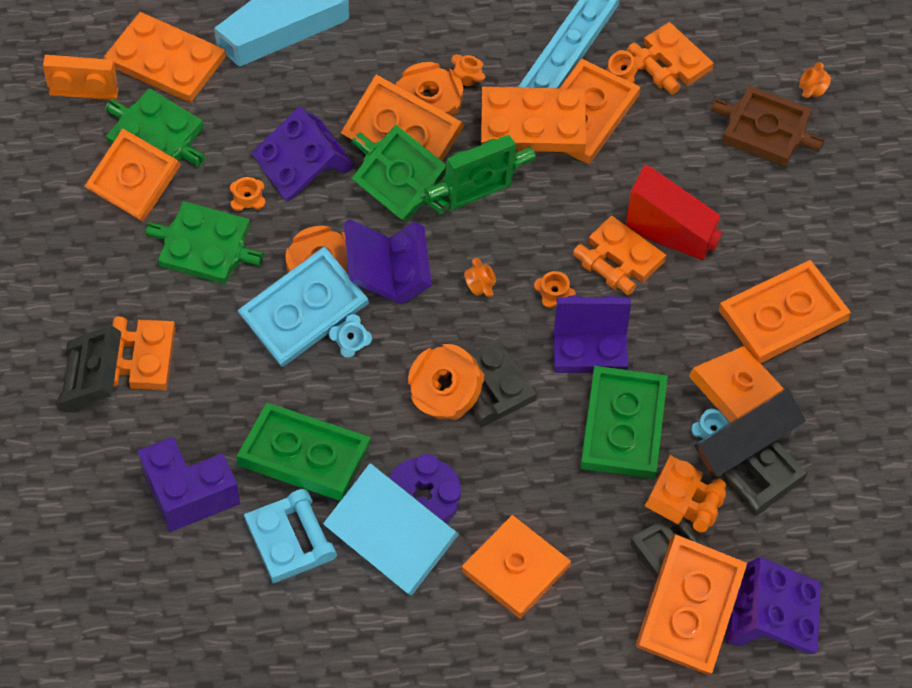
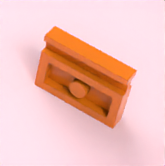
M45 55L43 69L47 87L50 88L49 95L117 100L119 88H117L114 60Z

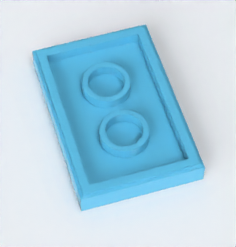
M324 246L238 309V313L274 359L283 367L329 334L331 327L339 326L345 322L346 316L355 314L368 305L369 300L360 288L350 281L349 275Z
M371 463L323 523L409 595H412L459 535L458 532Z

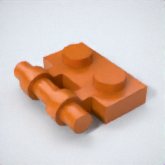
M670 22L644 37L643 45L646 48L642 49L636 42L627 48V51L633 57L640 56L642 58L644 66L640 70L645 69L653 77V82L660 89L665 88L671 95L677 93L681 87L676 79L679 78L689 86L713 70L714 62ZM659 59L667 67L662 68L656 61Z
M612 215L589 236L588 244L595 249L589 250L584 245L579 244L573 251V256L582 262V267L589 272L594 270L606 279V284L614 290L620 289L628 296L636 288V284L629 279L631 275L641 283H644L666 259V254ZM609 258L619 267L614 268L604 260Z
M115 317L112 326L121 331V339L113 387L118 385L119 375L130 376L129 385L132 389L167 390L176 329L175 322L138 320L137 331L130 332L126 330L127 319ZM124 347L134 348L132 360L122 358Z
M670 455L649 495L645 507L678 525L684 517L693 522V528L697 532L703 533L716 521L718 516L717 508L723 505L726 497V483L722 479H714L711 484L706 485L700 481L703 472L695 469L690 463Z

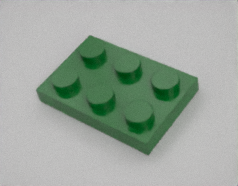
M594 366L580 469L649 479L656 478L667 375Z
M266 403L237 454V466L341 501L346 495L370 448L371 437Z

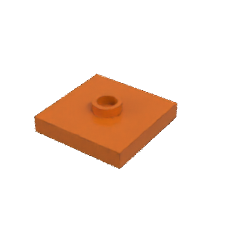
M122 129L85 184V187L143 222L182 164L175 158Z
M745 346L698 365L689 374L691 380L729 422L784 389Z
M512 515L462 565L461 572L521 619L570 567L571 560Z

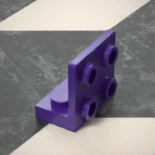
M301 106L252 151L256 161L282 197L287 201L292 200L325 168L328 170L335 168L345 174L355 166L321 118Z
M352 219L344 222L348 273L352 283L398 304H404L432 286L425 227L414 221L389 238Z
M577 295L557 298L553 331L554 373H594V366L628 370L627 330L631 299L620 298L614 295L603 298H583Z
M763 557L748 562L727 625L726 642L741 646L761 636H766L807 654L816 653L818 651L821 584L814 579Z

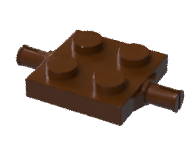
M748 86L743 98L736 102L735 105L715 98L711 107V112L729 117V125L723 135L722 143L785 167L793 152L800 145L820 152L825 142V138L806 132L813 109L752 86Z

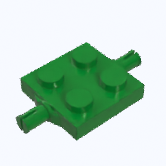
M149 88L129 108L115 99L110 100L111 104L108 102L106 111L119 118V122L106 135L107 142L111 145L121 130L125 129L178 161L184 158L196 167H200V162L203 163L205 161V154L191 147L193 140L204 129L202 120Z
M396 124L385 138L376 142V144L362 132H359L356 136L365 145L355 137L353 138L352 144L363 151L366 156L362 166L351 179L401 220L407 223L416 210L425 203L438 212L439 215L445 212L435 202L437 201L446 209L449 206V202L441 197L429 203L424 194L425 188L438 184L446 175V164Z
M510 134L498 139H490L483 145L468 151L457 152L448 158L444 180L439 184L425 188V197L429 203L444 197V200L449 202V211H453L511 186L512 176L516 169L521 165L535 161L536 154L532 147L515 153L516 143Z
M185 201L182 202L176 219L169 227L153 223L152 221L146 227V236L162 239L165 242L158 259L159 266L225 285L232 270L239 265L240 261L260 267L264 259V252L245 248V239L251 227L249 219Z

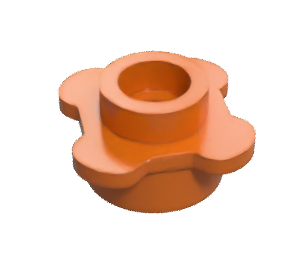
M619 50L610 57L608 67L605 70L634 83V76L644 66V62L640 56L633 57L630 52ZM627 66L626 70H621V68Z
M456 54L452 56L451 62L455 65L453 74L461 79L464 86H474L477 82L484 81L486 76L482 73L484 64L481 60L470 55L462 57Z
M816 63L814 67L808 68L802 74L799 88L803 90V97L809 98L812 96L818 98L829 87L831 76L826 71H823V63Z
M243 177L230 185V192L233 194L231 208L235 211H242L244 208L262 209L266 204L265 199L262 197L264 183L252 177Z
M476 257L472 259L473 267L464 272L466 283L475 295L479 296L484 293L490 298L493 296L492 287L496 283V276L488 264L482 265L480 259Z
M548 272L543 278H538L534 283V289L540 292L543 298L542 305L546 308H554L557 298L576 294L575 290L570 288V281L567 275L562 272ZM556 288L558 289V291L553 292L552 289Z

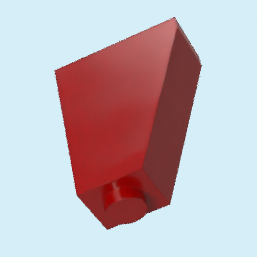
M644 165L630 193L626 222L628 228L643 238L703 261L709 249L716 251L723 231L718 230L720 220L718 213L652 167Z

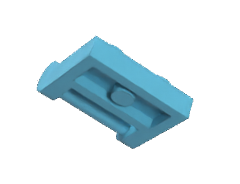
M306 489L296 490L283 500L244 514L245 522L272 583L332 561L337 556L333 544L327 542L310 506L312 499ZM293 512H297L313 547V550L306 554L303 553L286 516Z

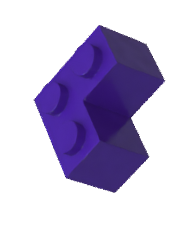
M174 437L137 450L143 475L169 532L240 505L238 484L223 453L187 467Z

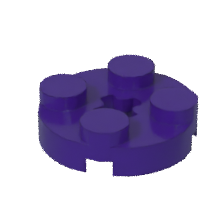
M423 454L418 458L404 461L391 472L389 478L413 497L417 493L416 488L429 487L431 489L430 499L426 500L423 496L415 499L445 523L455 516L461 500L460 480L455 471L446 463L439 461L434 455Z

